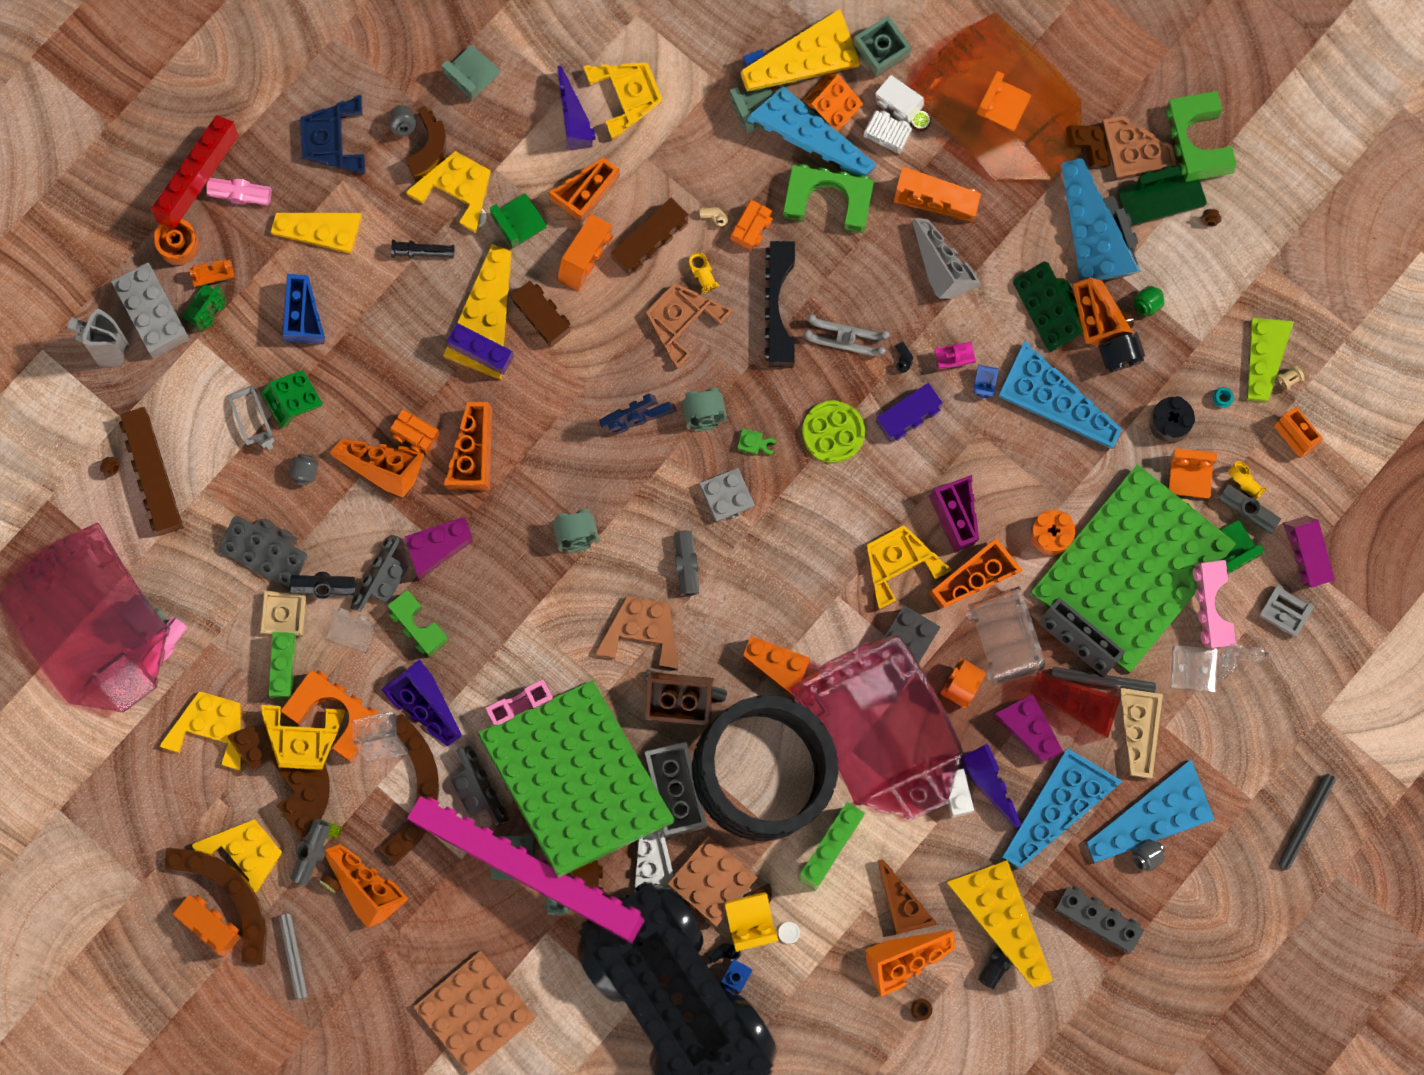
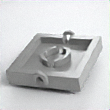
M739 468L724 474L720 473L718 476L715 475L714 478L699 484L716 523L729 517L736 518L740 516V513L755 507Z

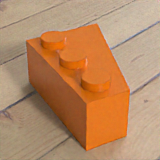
M1087 278L1073 284L1086 344L1098 346L1102 343H1108L1109 340L1133 334L1102 280Z
M750 636L743 654V660L795 701L811 658Z
M189 894L173 915L211 946L214 951L225 957L241 939V936L237 934L240 930L231 922L228 925L221 920L223 916L214 908L211 911L206 908L207 902L199 895L193 897Z

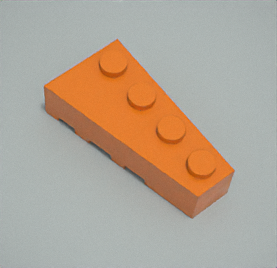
M902 166L894 202L974 223L981 193L973 188H964Z
M467 402L459 436L456 439L455 450L450 460L447 478L444 481V486L448 490H490L492 406L488 402Z
M995 538L930 590L928 595L940 609H943L1023 570L998 539Z

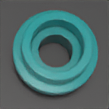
M1220 387L1215 390L1212 398L1217 407L1227 408L1233 403L1234 395L1230 389ZM1224 395L1226 401H1221L1219 396Z

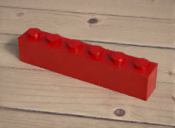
M218 115L214 117L151 209L157 223L172 229L176 228L239 137L234 121Z

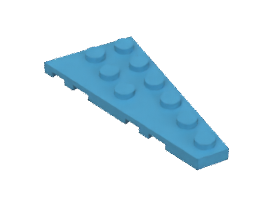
M784 86L750 114L747 119L751 123L755 121L763 125V129L768 132L773 130L781 134L784 140L810 153L814 151L822 155V159L827 162L832 160L840 164L841 169L857 177L860 175L867 176L877 165Z
M1079 158L1061 163L1080 281L1087 278L1103 281L1141 272L1132 257L1130 249L1125 244L1123 235L1110 210L1107 209L1101 193L1097 190L1094 179L1084 160Z
M1024 341L998 396L999 398L1110 449L1114 448L1122 431V428L1104 412H1101L1088 397L1086 398L1080 393L1076 386Z
M1067 748L1002 859L1008 860L1010 864L1021 869L1123 781Z
M1192 760L1188 761L1086 843L1093 863L1133 850L1145 840L1158 841L1215 820Z

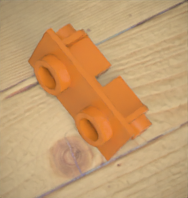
M224 258L223 260L211 262V266H208L207 263L197 266L193 265V268H189L193 286L196 287L235 278L232 261Z

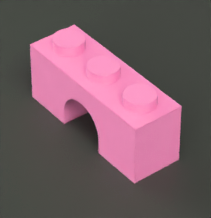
M543 679L525 688L522 693L513 698L503 699L486 707V711L493 725H500L513 719L517 714L531 708L535 709L552 701L553 697Z

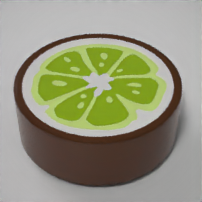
M920 110L911 120L910 125L915 131H925L930 126L931 117L928 112Z
M324 874L319 880L322 885L334 893H337L341 888V885L327 874Z

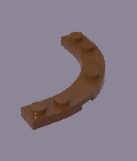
M401 713L386 728L405 748L414 764L417 777L415 804L420 796L425 799L429 796L438 801L439 776L434 756L424 737ZM407 820L398 833L380 849L396 865L420 842L427 831Z
M166 848L165 870L197 873L216 882L225 890L234 902L242 923L243 946L241 963L264 965L266 955L264 915L262 916L258 903L259 899L246 878L231 864L222 861L210 853L192 849Z

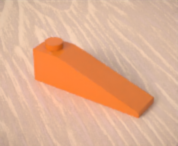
M341 439L330 451V455L383 490L400 497H404L414 486L424 458V453L404 446H399L398 449L387 448V444H379L378 447L367 445L366 442Z
M338 844L325 849V857L355 914L368 928L384 922L408 900L394 882L390 879L388 881L377 875L378 871L372 867L370 870L363 865L361 858L343 845Z
M946 930L889 940L865 949L867 967L879 995L882 997L901 989L906 985L905 981L910 977L923 973L921 969L930 963L935 964L955 949L954 932Z

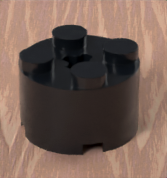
M1135 332L1133 335L1127 334L1109 340V344L1105 346L1104 343L1098 345L1105 369L1109 370L1110 373L1122 370L1125 364H1129V367L1138 365L1146 357L1138 332Z
M1167 397L1161 400L1154 408L1150 416L1149 426L1157 439L1168 443H1177L1183 440L1195 423V414L1191 405L1182 397ZM1170 417L1174 418L1176 421H1169L1168 419Z

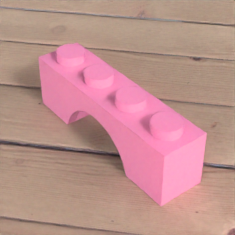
M1226 560L1194 563L1193 577L1197 582L1195 595L1200 606L1198 619L1202 623V643L1207 648L1236 645L1233 623L1223 620L1215 609V595L1218 589L1228 582Z

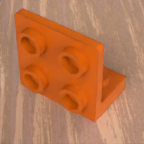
M997 71L977 114L1014 131L1031 98V94L1002 81L1005 74Z
M832 73L826 74L802 100L810 109H815L836 131H839L863 105V102L840 75Z
M1175 448L1171 454L1169 490L1177 496L1209 499L1211 497L1213 465L1217 461V453Z

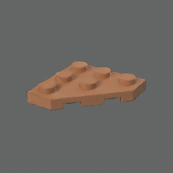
M1125 116L1103 119L1102 124L1116 180L1138 176L1146 171H1161V168L1169 165L1177 166L1173 146L1167 142L1164 143L1154 137V134L1142 127L1136 126Z

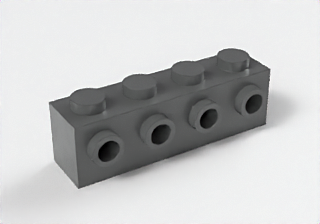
M1060 598L1057 599L1038 622L1103 677L1107 675L1125 653L1123 649Z
M1068 886L1054 911L1127 954H1131L1144 932L1140 928L1141 924L1133 919L1128 921L1122 918V913L1114 908L1108 910L1102 906L1103 902L1095 897L1089 899L1083 895L1084 891L1078 887L1073 886L1070 888Z

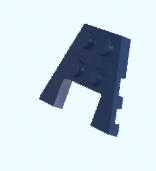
M361 95L354 96L353 99L345 102L341 101L330 108H323L300 117L302 158L304 160L359 174H366L365 155H343L341 117L363 115Z
M649 393L643 396L644 400L638 403L633 401L629 403V408L622 411L618 409L599 419L601 428L620 434L627 431L630 427L642 425L648 421L675 413L677 410L675 405L669 401L652 409H646L658 404L655 395Z

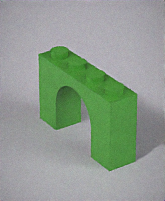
M1218 91L1169 99L1168 106L1165 108L1166 119L1170 120L1171 123L1169 128L1170 136L1175 139L1176 143L1174 145L1175 155L1180 158L1181 163H1179L1181 175H1184L1186 182L1233 174L1235 172L1237 163L1232 146L1213 150L1199 149L1189 141L1186 130L1194 123L1220 118L1222 106Z
M804 164L793 165L783 218L803 222L810 194L820 187L829 186L840 190L847 199L848 209L844 229L864 233L874 180H870L869 177L863 175L858 177L850 176L846 172L833 173L825 168L811 169Z
M846 802L800 873L798 880L817 891L836 858L865 815L863 811Z

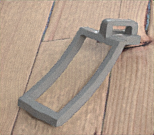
M254 385L229 394L228 398L246 445L257 442L267 450L273 449L272 443L275 441ZM253 392L267 431L247 438L233 400Z

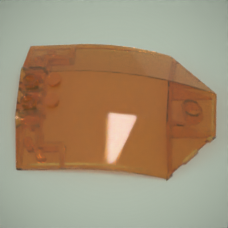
M993 13L961 31L932 57L927 66L909 87L923 97V108L964 146L993 181H1001V179H1014V181L1043 179V181H1052L1062 172L1061 163L1075 160L1081 155V148L1069 146L1066 127L1081 125L1082 100L1049 61L997 13ZM997 71L1005 74L1002 81L1031 94V98L1014 131L977 114Z

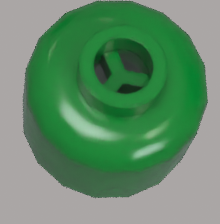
M1146 286L1134 297V308L1137 313L1143 316L1150 317L1154 315L1165 304L1162 290L1154 286Z

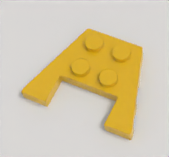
M648 63L583 66L590 85L609 78L611 79L624 111L623 115L605 121L612 140L619 137L663 102Z
M455 151L413 185L406 193L407 196L423 204L432 189L436 187L466 203L469 207L459 223L476 233L479 227L478 224L483 210L482 207L489 185L491 170Z
M904 525L866 546L879 610L896 602V598L889 588L887 581L924 562L935 581L952 572L948 565L943 563L934 552H931Z
M199 691L165 737L160 747L180 753L186 732L224 742L228 745L221 765L241 771V756L228 739L229 735L241 730V704Z
M261 705V714L278 766L281 768L322 770L344 719L345 710L326 709L325 728L280 726L281 706Z
M255 819L192 844L195 850L212 855L223 847L248 877V882L256 895L283 854Z

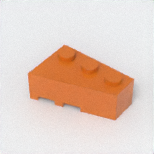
M602 157L583 169L578 175L566 180L565 183L556 189L550 190L548 192L549 200L580 223H583L618 180L620 169Z
M590 214L561 259L557 281L579 292L587 276L591 273L596 260L600 259L604 246H608L612 240V224Z

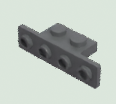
M390 535L384 540L382 551L373 560L370 573L363 578L359 593H356L352 599L350 609L353 611L361 612L370 595L389 604L408 569V566L392 557L401 540L400 537Z
M470 746L457 749L456 752L465 770L450 780L469 816H474L487 808L495 825L508 822L507 812L499 802L497 793L490 785L487 774L481 768L474 750Z

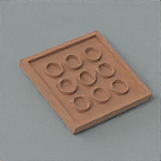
M481 950L414 1006L415 1010L468 1074H471L536 1018Z

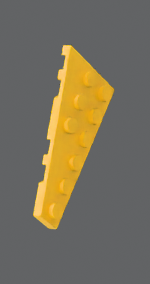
M841 9L749 65L740 74L748 92L856 68L860 65V61Z
M492 244L458 323L504 346L512 252ZM447 345L443 355L444 358L502 380V374L449 348Z
M1008 860L947 882L950 889L954 891L959 900L968 908L973 917L1013 963L1032 989L1053 982Z

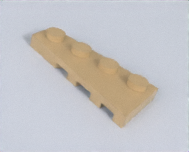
M1120 688L1130 776L1152 779L1163 694Z

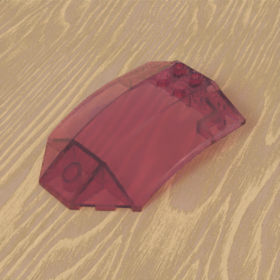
M99 523L86 527L50 545L21 567L0 594V602L26 647L52 684L69 704L124 713L157 688L159 681L157 676L159 667L163 663L165 655L164 645L166 637L169 636L170 628L167 627L139 589Z
M900 635L869 641L828 661L790 688L798 703L810 709L830 733L837 752L838 768L853 798V804L875 807L874 810L891 814V812L899 814L908 820H914L948 804L963 749L940 699Z

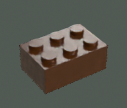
M650 672L647 679L645 720L709 725L712 712L714 678Z

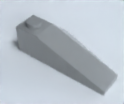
M915 218L912 221L928 280L936 296L941 299H953L981 284L967 262L963 264L956 256L958 252L943 242L945 240L944 236L929 219Z

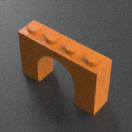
M311 670L282 708L281 712L301 726L313 708L319 703L328 700L342 703L348 709L349 724L333 746V750L352 763L382 723L379 718L380 713L372 707H369V709L361 705L363 701L355 695L351 697L344 693L345 688L336 682L332 685L327 681L329 677L318 670L315 673Z

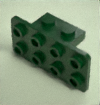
M1169 165L1161 168V171L1154 173L1153 171H1146L1142 173L1137 183L1122 186L1118 189L1117 193L1122 208H1124L1126 214L1130 215L1132 222L1130 226H1135L1205 207L1207 201L1200 180L1186 182L1184 175H1181L1180 167Z
M1047 261L1039 263L1013 280V284L1048 351H1055L1083 334V328L1077 319L1080 316L1076 298H1074L1071 292L1072 287L1064 278H1056Z

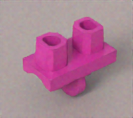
M972 341L935 348L934 350L939 370L976 363Z

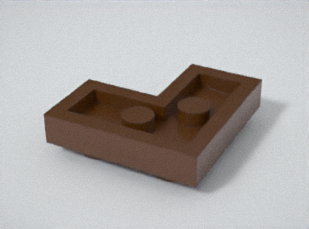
M1070 125L1066 127L1069 146L1086 148L1089 167L1106 168L1110 166L1103 126Z

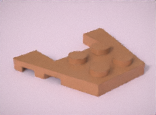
M674 283L646 311V315L673 364L679 369L691 357V354L676 340L704 311L722 325L734 310Z
M627 596L600 644L596 656L615 659L619 638L663 645L659 667L678 670L669 603Z

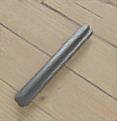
M1058 667L1051 669V678L1056 680L1155 693L1156 683L1110 675L1103 677L1097 673Z
M1330 774L1324 776L1279 862L1281 868L1285 870L1291 868L1336 781L1334 776Z

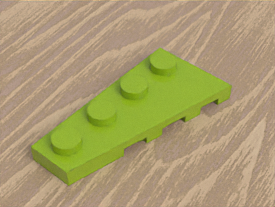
M1252 318L1247 400L1269 401L1294 321Z

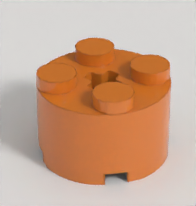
M181 219L175 229L160 224L155 230L154 243L156 249L167 263L183 266L196 256L199 249V240L193 227L187 221Z
M1048 510L1041 513L1031 528V542L1040 553L1046 556L1062 554L1071 545L1075 537V525L1070 515L1060 510ZM1051 529L1057 533L1055 537L1052 536V533H1048Z
M960 658L940 694L966 709L987 672Z

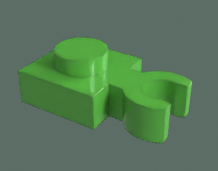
M742 429L737 450L758 455L759 450H763L766 455L771 456L774 451L768 450L766 446L768 444L776 445V440L773 438L762 440L763 433Z

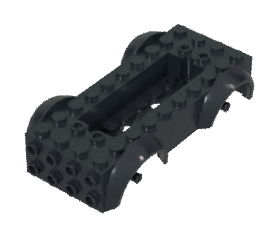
M645 881L635 888L637 892L633 895L625 894L619 898L623 902L621 906L627 909L630 906L641 912L640 916L645 920L632 943L590 920L580 925L582 929L578 932L581 938L577 946L579 961L588 978L599 992L610 1001L625 1002L654 1046L649 1057L654 1075H769L773 1072L771 1068L774 1066L773 1062L777 1054V1048L770 1031L757 1011L744 997L726 994L699 953L704 939L695 918L672 888L665 885H654L652 882L648 884ZM662 974H668L671 977V983L667 987L661 986L658 982L659 976ZM674 992H679L683 995V1002L679 1005L671 1002V995ZM687 1010H691L695 1014V1020L692 1023H686L683 1020V1013Z

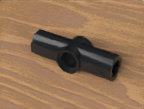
M324 571L318 572L314 576L291 575L290 594H311L319 599H327L331 595L354 596L355 577L331 576Z
M998 945L990 956L989 963L978 978L982 984L994 990L1005 971H1008L1013 964Z

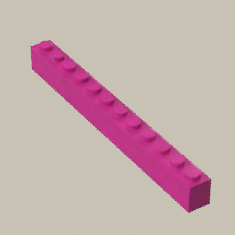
M429 796L427 799L419 797L407 818L413 824L628 942H633L645 921L640 916L641 912L632 906L628 909L621 906L622 901L613 896L610 899L603 896L604 892L595 886H592L591 889L584 885L585 881L577 876L570 878L565 874L558 878L554 869L547 865L548 861L538 855L536 859L529 855L530 851L521 846H518V848L511 846L512 842L503 836H500L498 839L492 835L494 833L492 830L485 826H482L481 829L474 825L476 822L466 816L463 819L456 816L458 812L448 806L443 809L438 806L439 802Z

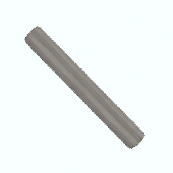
M283 914L279 916L294 994L296 999H302L307 997V991L292 917L290 914Z

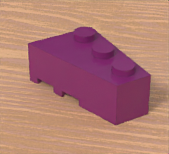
M972 475L936 488L929 495L954 553L973 546L979 540L977 516L974 508L975 498L972 490Z
M1303 516L1284 522L1283 525L1300 570L1299 577L1301 582L1312 588L1334 581L1335 578L1319 520Z
M465 517L404 536L419 581L433 569L438 568L448 558L453 557L473 542Z
M1033 694L994 714L993 718L1004 726L1041 764L1057 757L1063 752Z

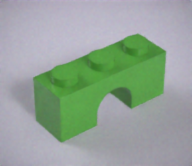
M408 589L388 605L390 610L389 616L395 623L399 621L404 626L401 630L408 639L414 638L417 642L415 647L422 655L426 653L431 657L449 642L448 637L435 622L426 628H419L414 625V617L422 610V607Z
M272 633L269 696L271 699L289 700L294 693L293 661L296 658L297 643L295 633Z

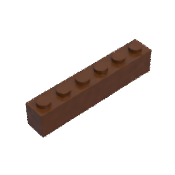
M144 406L120 414L122 421H119L122 433H126L128 438L125 441L128 453L132 452L134 460H131L134 472H138L140 477L137 480L140 492L144 491L146 499H143L146 511H150L152 516L149 519L152 531H156L161 536L183 529V523L147 409Z

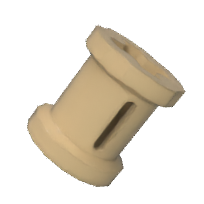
M1293 365L1292 369L1286 373L1278 374L1277 380L1281 387L1288 391L1295 383L1303 382L1305 376L1297 365Z

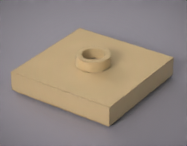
M264 591L260 633L272 635L273 632H289L303 637L307 594Z

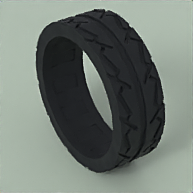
M760 695L740 700L718 715L703 731L696 744L697 748H695L692 759V780L695 792L709 817L731 834L752 841H772L787 837L817 818L827 807L836 788L838 778L836 748L825 725L820 722L821 720L810 709L798 702L777 695ZM755 716L771 718L793 729L803 740L813 761L814 783L808 802L799 814L786 820H760L740 811L727 799L719 786L715 773V753L718 741L730 723L742 718Z

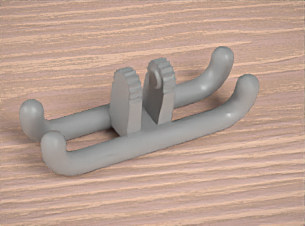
M813 314L808 316V322L811 325L838 332L836 340L818 336L810 330H806L804 336L810 342L870 356H883L886 352L883 346L872 348L854 344L855 336L883 341L889 338L888 331L875 332L821 320Z

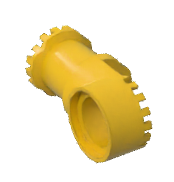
M700 252L692 254L688 265L690 270L693 271L695 278H698L702 286V293L710 292V289H716L719 284L715 282L712 276V268L705 255ZM694 258H701L704 265L700 268L694 267L692 265Z
M1236 461L1228 470L1229 476L1233 477V480L1241 485L1239 490H1244L1252 498L1258 500L1267 489L1253 480L1249 467L1243 462Z

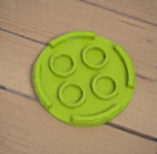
M830 400L822 402L810 410L803 423L802 437L807 450L814 457L827 463H840L852 458L860 450L865 437V425L861 415L855 408L843 402Z

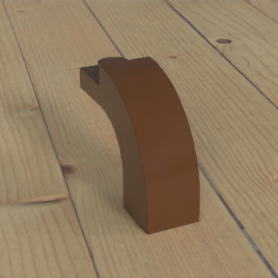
M426 106L418 108V112L428 132L427 143L422 150L405 158L415 182L421 180L442 162L447 147L446 133L442 120L436 122L432 110L428 111Z

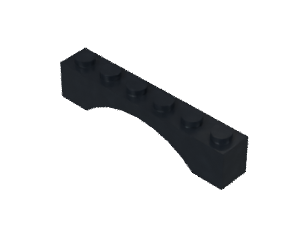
M770 241V247L766 248L765 260H769V268H765V280H769V288H765V300H769V308H765V320H769V328H765V340L769 341V348H765V361H769V367H794L795 342L789 336L779 314L778 298L783 282L795 265V241Z

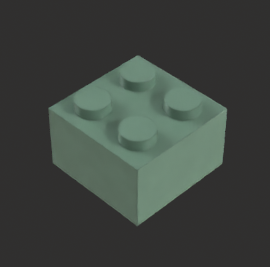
M889 15L856 35L853 43L855 49L875 77L880 76L910 57L912 49Z

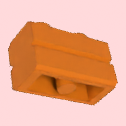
M749 200L730 234V240L750 251L753 250L754 246L759 247L764 237L761 235L764 228L769 229L773 221L771 209L753 200Z
M1298 407L1285 413L1274 425L1280 436L1284 438L1299 458L1311 453L1323 440V437L1316 431Z
M402 409L390 428L394 440L401 444L406 442L411 445L410 449L423 452L426 455L440 436L437 428L405 409Z

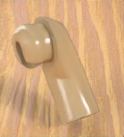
M700 208V218H711L720 227L727 224L728 218L720 208Z

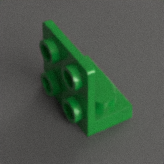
M526 193L501 208L497 204L489 208L491 217L512 249L547 228V224Z
M207 284L203 285L181 318L201 332L205 328L208 329L212 325L213 317L217 311L220 312L226 304V297L219 286L213 289Z
M303 370L270 381L261 392V396L281 429L287 427L295 416L317 409L323 405Z
M1239 520L1220 530L1237 543L1224 558L1226 560L1227 575L1257 559L1265 552L1261 544L1258 546L1254 545Z

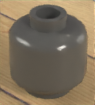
M403 105L391 109L388 115L391 131L398 136L411 134L416 128V120L412 109Z
M298 454V457L292 458L289 476L295 479V484L307 486V482L315 481L318 470V462L314 460L315 457Z
M1148 839L1133 850L1132 860L1138 869L1152 871L1164 862L1165 849L1160 842Z

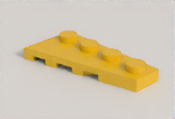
M276 213L271 234L352 254L363 215L362 213Z

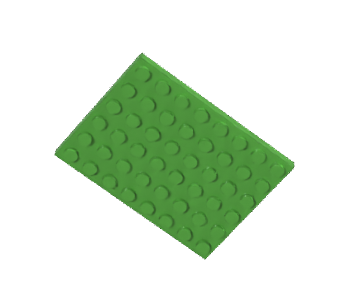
M1137 464L1031 591V594L1048 608L1058 598L1062 599L1125 651L1117 661V664L1130 674L1195 595L1197 582L1193 577L1194 563L1224 560L1237 543Z
M593 680L553 698L552 701L517 714L507 722L493 725L478 732L481 742L558 878L674 823L672 814Z

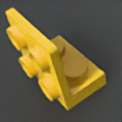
M766 892L725 902L731 938L736 952L778 942Z

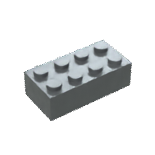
M904 605L860 676L859 681L896 702L938 633L940 626Z

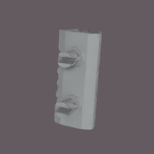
M96 309L90 315L88 322L75 319L74 317L70 319L68 329L77 332L75 340L85 345L99 366L117 367L122 365L125 347L130 344L119 326L107 313Z

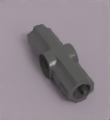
M1230 484L1226 486L1218 498L1220 502L1239 513L1242 519L1251 521L1269 534H1272L1281 520L1280 517L1260 505L1257 499L1249 498ZM1245 505H1251L1254 508V513H1248L1245 510Z
M683 530L675 532V561L677 574H679L681 596H694L699 594V584L697 578V555L694 552L692 531Z
M314 819L305 842L303 841L298 844L296 849L298 860L290 877L292 881L301 885H307L316 862L323 860L325 856L324 842L331 828L328 822Z

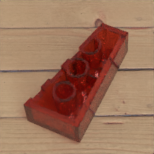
M1040 672L1036 673L1031 694L1105 739L1109 737L1120 697Z

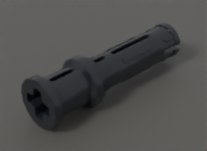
M392 239L391 258H395V256H404L409 259L415 256L454 258V245L415 244L413 240L409 242H396L395 239Z

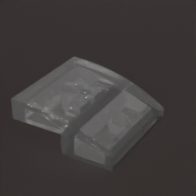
M1173 646L1170 688L1187 691L1216 692L1218 650Z

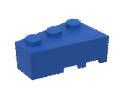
M287 274L282 341L324 344L325 335L308 275Z

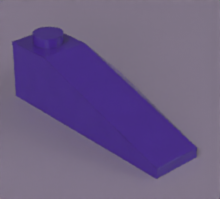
M557 66L568 151L592 148V141L596 140L595 128H590V121L562 66Z
M420 659L381 689L397 709H404L411 715L410 718L414 722H421L426 726L427 731L446 746H449L462 736L434 677Z
M985 744L964 755L961 758L962 763L959 765L961 769H964L965 775H968L974 785L1015 829L1019 828L1021 822L1012 800L1005 796L1007 794V787L1005 782L997 776L999 767L989 745Z

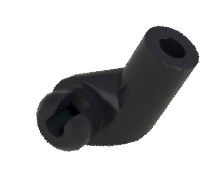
M901 342L895 346L901 356L896 367L898 371L905 373L911 368L913 355L906 344Z
M722 943L710 952L708 956L713 963L722 957L737 960L741 956V951L736 952L732 944Z

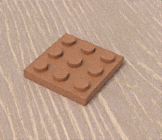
M708 836L668 882L667 886L672 888L679 897L709 923L717 927L727 915L725 902L741 898L757 877L714 839Z

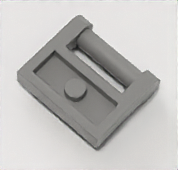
M1277 584L1259 617L1296 638L1315 605L1310 602L1308 604L1283 590V587ZM1279 596L1303 611L1302 615L1276 600Z

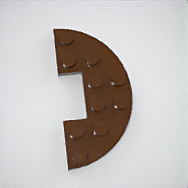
M266 726L248 727L229 735V741L251 772L259 769L269 761L276 768L293 792L291 796L278 803L277 808L301 841L305 839L314 819H321L327 808L330 782L325 764L322 770L279 767Z

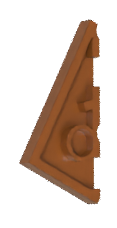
M878 860L896 935L937 925L936 920L931 917L908 887L896 876L890 866L884 860Z

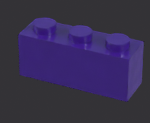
M456 323L447 339L449 348L502 375L505 374L514 358L512 350L459 323Z
M927 383L879 415L876 423L890 442L894 439L899 441L907 435V430L910 428L917 429L924 423L923 420L928 416L933 418L940 413L943 402L930 384Z

